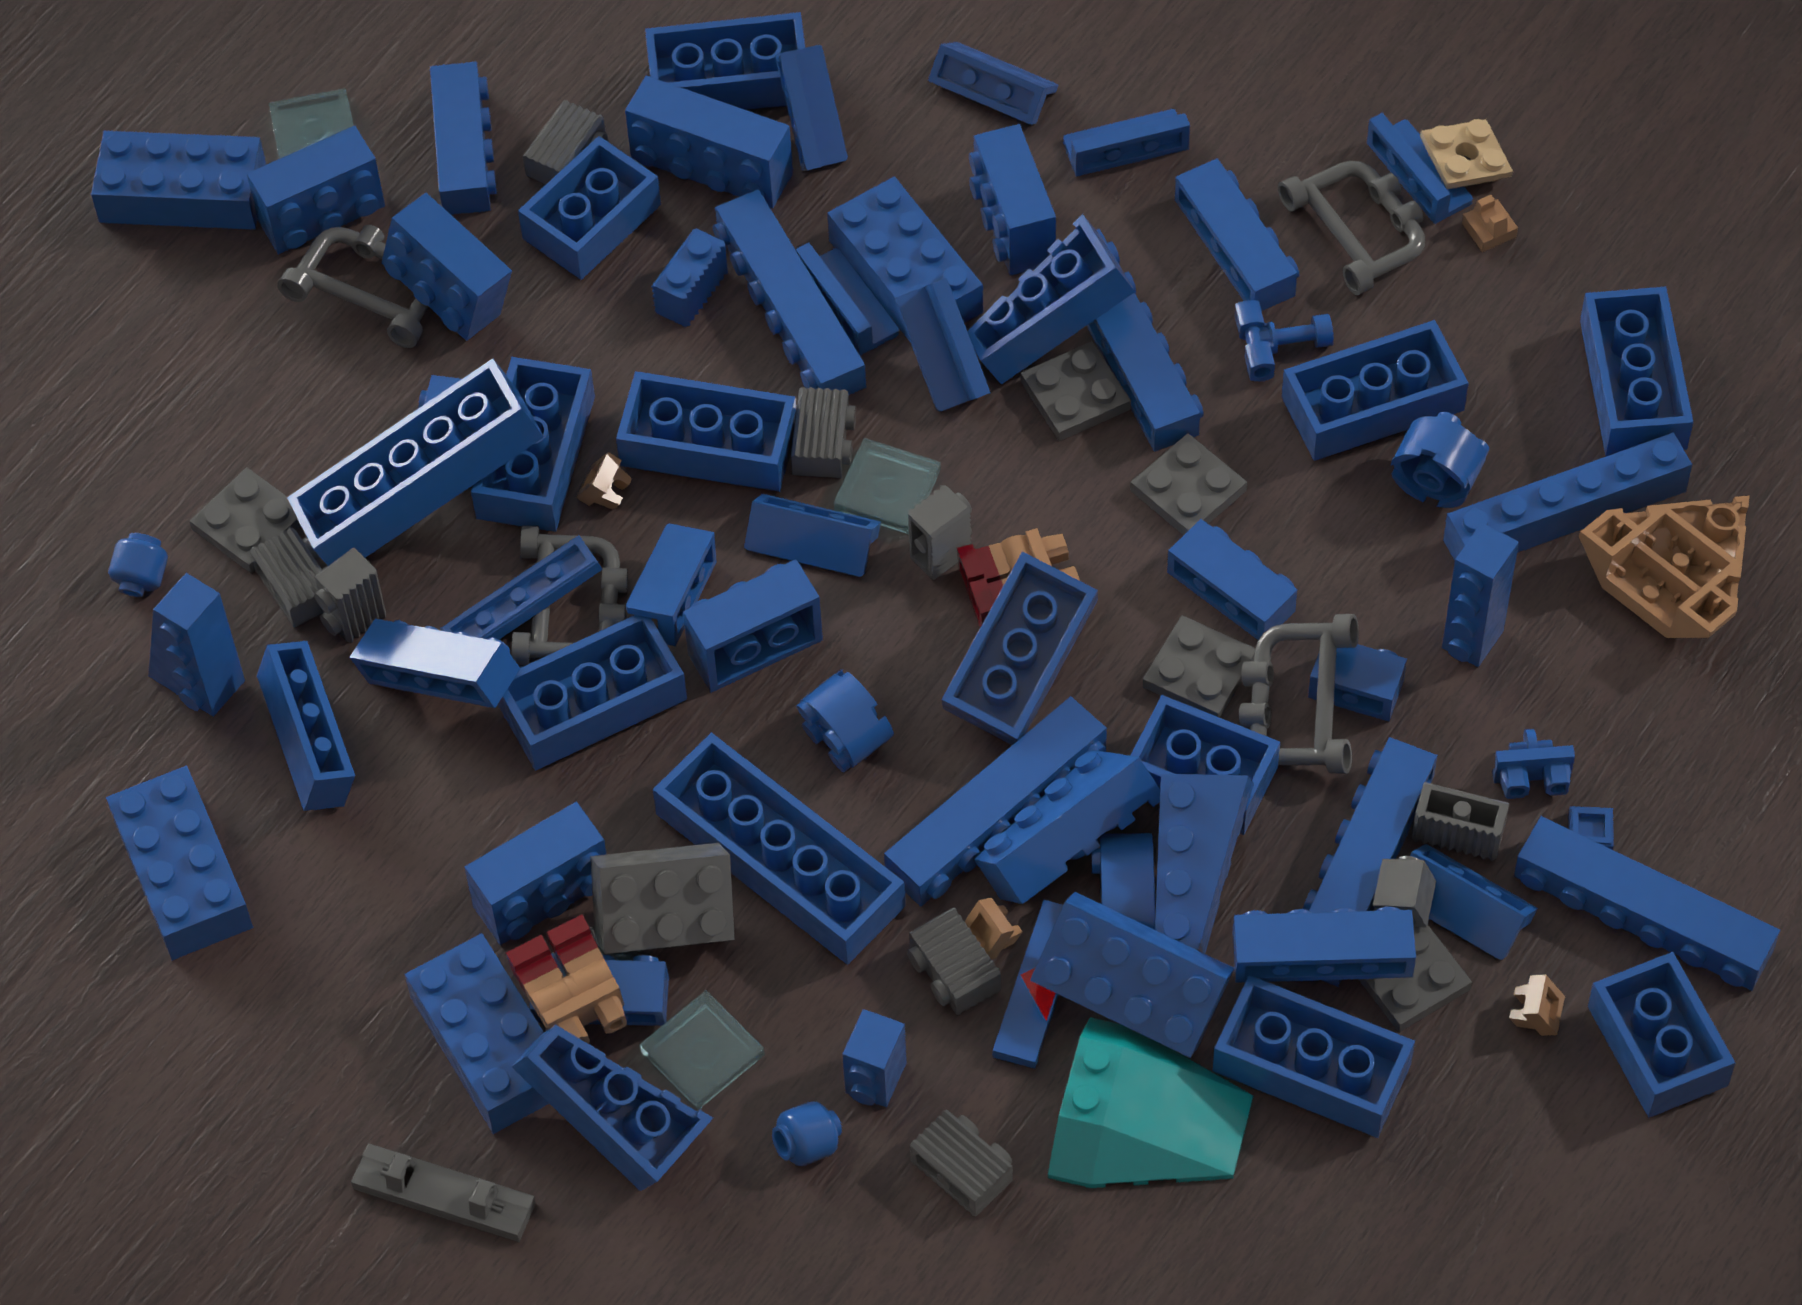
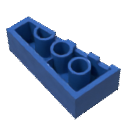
M1084 214L1073 223L1074 231L1063 242L1057 239L1047 249L1050 255L1034 271L1028 269L1018 279L1020 283L1016 290L1009 297L1001 296L967 331L979 359L1001 384L1135 292L1103 238Z
M185 573L153 609L148 676L179 695L181 701L194 711L202 709L214 717L245 682V678L220 593Z
M1097 750L1089 751L1076 760L1075 768L1064 778L1057 779L1049 784L1045 789V795L1034 805L1022 809L1015 816V822L1008 829L990 838L984 845L985 849L974 861L1001 900L1023 904L1068 871L1065 864L1066 861L1069 859H1079L1085 855L1088 856L1099 848L1100 845L1097 838L1117 826L1123 830L1136 819L1132 812L1148 801L1152 807L1160 802V788L1140 757Z
M1161 774L1155 930L1205 954L1220 904L1221 892L1225 879L1228 877L1232 854L1237 837L1240 835L1244 821L1243 816L1254 783L1249 775Z
M554 1025L534 1041L513 1064L512 1068L637 1189L642 1191L658 1182L710 1123L713 1117L701 1110L695 1111L680 1102L681 1098L666 1089L662 1091L641 1079L642 1075L629 1067L623 1068L607 1059L605 1053L561 1027Z

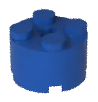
M1440 412L1437 417H1420L1411 423L1392 459L1391 465H1394V469L1391 474L1397 485L1413 498L1424 502L1428 496L1439 500L1437 507L1454 508L1465 502L1486 461L1489 446L1486 442L1461 426L1460 419L1454 414Z
M843 669L832 675L796 705L797 710L805 720L802 723V727L807 735L816 744L822 740L831 749L828 752L830 759L841 772L855 767L894 736L893 729L886 716L880 720L877 719V712L874 707L878 704L852 674L849 672L844 674Z

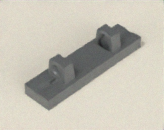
M369 1143L351 1181L353 1190L516 1242H520L536 1204L535 1196ZM405 1172H412L410 1181L405 1188Z

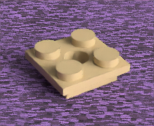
M1474 119L1467 123L1450 126H1436L1433 129L1422 130L1420 133V138L1446 189L1512 177L1513 170L1486 119ZM1463 156H1467V157H1469V158L1472 159V160H1467V159H1466L1465 157H1463Z

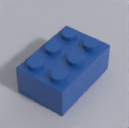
M1020 124L974 135V152L969 153V162L974 176L969 177V183L974 200L981 199L983 204L981 216L986 231L993 230L995 236L993 248L998 262H1005L1010 276L1026 272L1028 269L1034 270L1050 255L1047 249L1056 241V215Z
M355 125L247 173L258 222L278 254L302 246L305 242L316 238L327 229L341 227L362 216H369L376 210L385 207L376 158Z
M598 136L518 210L522 239L582 280L661 205L658 176Z
M424 193L391 219L382 264L389 275L405 284L421 304L428 305L440 316L448 329L457 332L467 341L500 316L512 270L430 195Z
M797 559L786 564L774 565L764 574L747 582L735 583L726 592L710 599H701L692 604L689 609L683 611L688 656L710 693L823 641L820 597Z
M1161 695L1130 756L1140 757L1159 788L1161 787V774L1249 775L1254 786L1243 816L1244 821L1240 834L1244 835L1278 768L1280 741Z
M577 801L464 866L473 907L499 945L504 944L510 939L517 940L522 938L534 925L546 918H555L561 915L570 904L580 898L592 896L590 856L605 855L606 848L603 837Z
M1674 952L1593 983L1588 1008L1648 1118L1729 1086L1735 1061Z

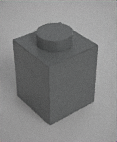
M1402 856L1398 859H1382L1373 902L1375 910L1382 907L1412 910L1413 926L1427 928L1436 880L1426 862L1412 856Z

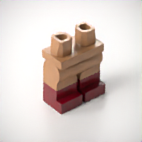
M1035 528L1025 531L1026 535L1011 536L1001 543L975 549L973 544L957 548L959 572L980 628L1022 551L1050 566L1069 560V552L1063 534L1041 538L1038 529ZM1074 566L1060 570L1080 581Z
M583 914L547 932L551 948L566 974L565 977H563L542 935L506 952L512 972L547 1030L557 1025L584 1042L589 1043V1037L583 1026L597 1019L606 1034L613 1033L627 1025L622 1007L624 1002L620 988L604 960Z

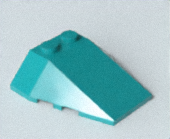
M1090 1017L1078 1042L1059 1112L1048 1178L1088 1188L1106 1187L1107 1183L1121 1182L1146 1185L1151 1180L1176 1179V1182L1233 1179L1253 1095L1173 1049L1118 1023Z

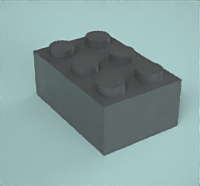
M720 843L590 856L595 941L605 954L735 940L730 854Z

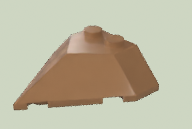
M1749 496L1734 497L1732 502L1712 504L1710 499L1647 506L1645 511L1624 513L1622 508L1606 510L1580 531L1579 538L1601 587L1666 638H1709L1732 619L1737 612V593L1742 570L1746 533L1745 520Z

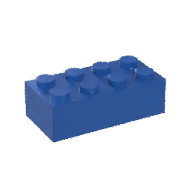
M801 12L645 29L650 77L744 110L786 106L775 55L805 48Z
M645 76L625 109L630 155L632 159L644 166H654L671 172L678 178L691 179L705 184L715 191H725L739 197L759 189L770 208H774L793 175L790 126L649 76Z
M103 131L91 192L99 223L256 229L257 215L247 173L266 165L260 137Z
M895 176L827 212L830 243L834 248H838L908 340L909 337L897 309L895 298L944 278H947L964 323L983 313V284Z
M1654 287L1585 293L1580 323L1605 456L1673 432L1682 448L1687 450L1693 427V417L1667 288Z
M1433 320L1284 369L1281 397L1313 461L1408 430L1411 423L1417 418L1424 416L1437 417L1440 412L1456 414L1465 411L1469 383L1436 321Z
M511 357L506 375L517 388L544 438L473 485L471 495L476 519L517 526H539L541 530L556 532L595 399L591 369Z
M635 371L616 437L618 457L622 460L620 466L780 492L793 443L797 412L796 399L794 396Z
M1022 551L942 697L943 709L1011 745L1016 743L1027 733L1098 601V590Z
M634 615L522 667L499 701L498 706L536 771L687 700L684 673L652 619Z
M187 765L106 797L114 822L171 960L253 928L244 898Z
M1074 892L1065 901L1030 981L1191 1058L1204 1037L1235 968Z
M483 933L404 974L410 998L493 1134L549 1104L512 1068L513 1064L544 1032Z
M1249 975L1214 1048L1213 1072L1378 1138L1411 1066L1415 1041Z

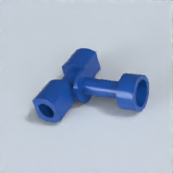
M1245 300L1235 304L1234 317L1239 337L1247 342V345H1245V362L1251 381H1265L1274 377L1275 363L1272 354H1277L1278 345L1312 340L1316 348L1333 346L1334 344L1333 327L1329 314L1312 316L1311 324L1275 329L1273 322L1264 323L1258 300Z

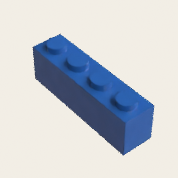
M477 61L430 66L441 205L450 215L491 211L490 195L497 194L494 170L488 171L487 163L494 162L492 139H485V132L492 131L489 107L482 108V101L489 100L487 77H479Z
M1217 158L1176 176V203L1243 301L1258 300L1261 311L1295 297L1297 278H1299L1298 267L1291 256L1286 257L1280 249L1278 238L1273 229L1264 226L1259 218V212L1255 203L1250 198L1246 199L1234 173L1231 170L1226 171Z
M1482 522L1455 559L1442 648L1448 651L1453 658L1461 662H1469L1478 668L1504 631L1519 541Z
M374 619L349 657L369 684L496 708L521 669L511 656L510 648L499 639L472 637L464 632H445L432 626H425V628L413 626L400 620L392 622Z
M308 641L267 645L257 678L304 811L343 807L352 787L355 773Z
M1382 907L1376 911H1355L1351 908H1339L1332 912L1312 913L1309 910L1296 909L1283 914H1267L1264 911L1254 910L1248 911L1243 915H1234L1232 938L1235 983L1246 982L1249 975L1266 982L1413 978L1416 950L1412 910H1400L1396 907Z

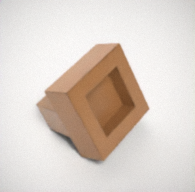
M1492 195L1477 200L1474 210L1463 214L1462 224L1482 252L1517 237V225L1499 200H1495Z
M607 452L593 463L576 498L588 506L594 502L612 510L619 506L623 498L612 490V485L623 490L632 480L619 467L622 460Z
M987 898L977 902L965 922L972 934L975 935L977 941L985 949L986 954L990 956V959H995L1002 949L1014 944L1023 931L1018 925L1011 926L1006 919L1008 910L1004 905L997 906L992 898Z
M1530 975L1529 984L1517 986L1514 991V996L1521 1003H1524V1008L1510 1010L1509 1019L1517 1027L1536 1029L1541 1036L1557 1035L1565 996L1547 975Z

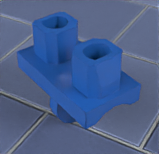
M1524 729L1523 742L1509 743V750L1496 751L1495 768L1492 770L1494 783H1501L1507 799L1523 798L1529 795V781L1544 780L1545 792L1550 796L1566 795L1568 793L1575 759L1573 745L1553 747L1552 740L1537 741L1534 729Z

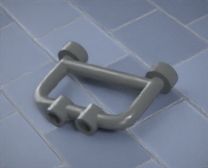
M1346 161L1302 181L1298 177L1292 176L1278 183V193L1283 205L1292 212L1309 203L1354 262L1343 267V277L1347 287L1354 295H1360L1374 287L1373 279L1413 261L1421 254L1425 247V234L1419 223L1423 222L1422 210L1413 200L1402 204L1397 198L1401 194V186L1393 173L1381 177L1376 170L1366 163ZM1350 176L1361 178L1367 184L1373 201L1377 204L1382 203L1390 213L1392 224L1399 232L1404 231L1408 236L1409 244L1374 261L1319 190Z
M365 225L360 233L344 227H334L321 232L314 239L297 268L286 269L277 283L280 293L295 302H303L312 288L315 287L391 319L392 322L387 328V334L395 344L404 348H412L418 342L423 333L420 321L429 308L428 305L421 304L415 298L410 308L406 309L315 270L328 247L334 243H343L353 247V250L363 258L375 256L382 259L386 245L383 243L384 234L373 225Z
M522 525L521 558L537 559L538 563L577 535L540 534L539 526ZM580 536L591 553L600 555L604 562L601 581V603L599 607V631L626 619V605L617 604L618 593L627 594L628 569L620 568L619 553L612 543L604 538ZM550 605L532 617L531 633L513 632L512 657L518 666H526L530 664L531 658H543L573 644L570 642H547Z
M1336 614L1333 623H1291L1273 626L1265 631L1257 641L1254 661H1245L1243 663L1242 682L1245 687H1252V703H1242L1240 705V725L1267 736V728L1270 727L1272 717L1269 705V688L1274 680V668L1271 662L1274 646L1281 641L1320 640L1314 748H1280L1278 765H1326L1327 771L1330 774L1349 773L1352 764L1350 742L1348 739H1332L1337 648H1355L1357 646L1359 625L1355 614Z

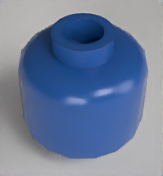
M130 533L128 538L120 539L115 544L108 570L109 577L119 584V592L133 597H143L144 591H154L160 588L168 561V554L161 547L159 539L141 533Z
M817 1101L807 1102L783 1111L777 1118L776 1126L772 1130V1139L776 1151L782 1159L789 1160L797 1166H806L829 1157L838 1147V1136L842 1133L841 1122L834 1111H828L824 1105Z

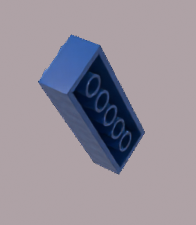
M492 358L287 498L313 550L328 566L352 548H355L366 558L503 464L544 438L517 388Z
M712 732L653 788L655 810L660 818L695 845L720 843L730 854L731 874L847 965L906 907L905 882Z

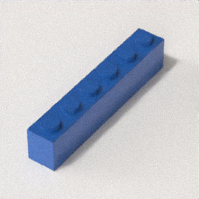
M759 189L715 207L717 224L713 225L714 235L716 238L724 241L725 246L731 252L730 260L737 275H744L749 282L747 283L748 291L755 305L762 304L765 309V319L769 329L774 335L779 333L783 339L782 345L788 361L792 365L797 363L801 369L800 376L806 389L812 387L815 390L818 388L823 390L827 388L830 390L837 389L839 391L845 389L848 391V395L866 388V373L863 360Z
M1097 229L1096 231L1103 238L1119 264V254L1112 241L1107 243L1101 230ZM1127 271L1124 274L1135 292L1087 325V328L1104 360L1129 396L1131 410L1155 452L1176 444L1187 433L1192 437L1199 436L1200 418L1204 416L1199 398L1195 394L1190 395L1186 388V377L1179 363L1173 364L1169 357L1170 351L1165 336L1161 332L1156 333L1152 325L1153 319L1146 302H1139L1136 296L1134 280Z
M1673 432L1447 513L1443 541L1455 561L1458 554L1482 522L1519 541L1518 553L1584 529L1606 510L1622 508L1624 513H1629L1686 492L1692 463Z
M1070 696L884 853L885 867L905 882V893L920 907L931 898L937 899L948 890L955 877L961 872H969L977 866L974 859L985 849V843L993 836L1003 833L1015 822V816L1022 809L1034 805L1042 798L1049 784L1057 779L1064 778L1075 768V762L1080 756L1093 750L1106 752L1107 728Z
M1391 737L1388 738L1382 752L1375 750L1367 769V774L1371 775L1367 786L1362 784L1358 786L1351 804V808L1355 809L1351 821L1343 819L1335 838V843L1339 844V847L1334 856L1326 855L1319 873V878L1323 879L1318 891L1310 890L1303 909L1309 910L1312 913L1332 912L1339 908H1351L1355 911L1374 910L1373 902L1382 859H1397L1415 820V813L1424 782L1431 783L1434 778L1437 761L1436 754ZM1322 980L1337 987L1341 983V980Z
M1540 816L1517 857L1514 877L1520 879L1528 888L1536 891L1543 890L1559 898L1562 903L1572 909L1587 911L1599 917L1609 927L1615 929L1622 928L1639 936L1645 944L1651 947H1662L1670 952H1674L1688 965L1703 967L1720 975L1722 980L1732 986H1743L1753 991L1775 949L1780 929Z

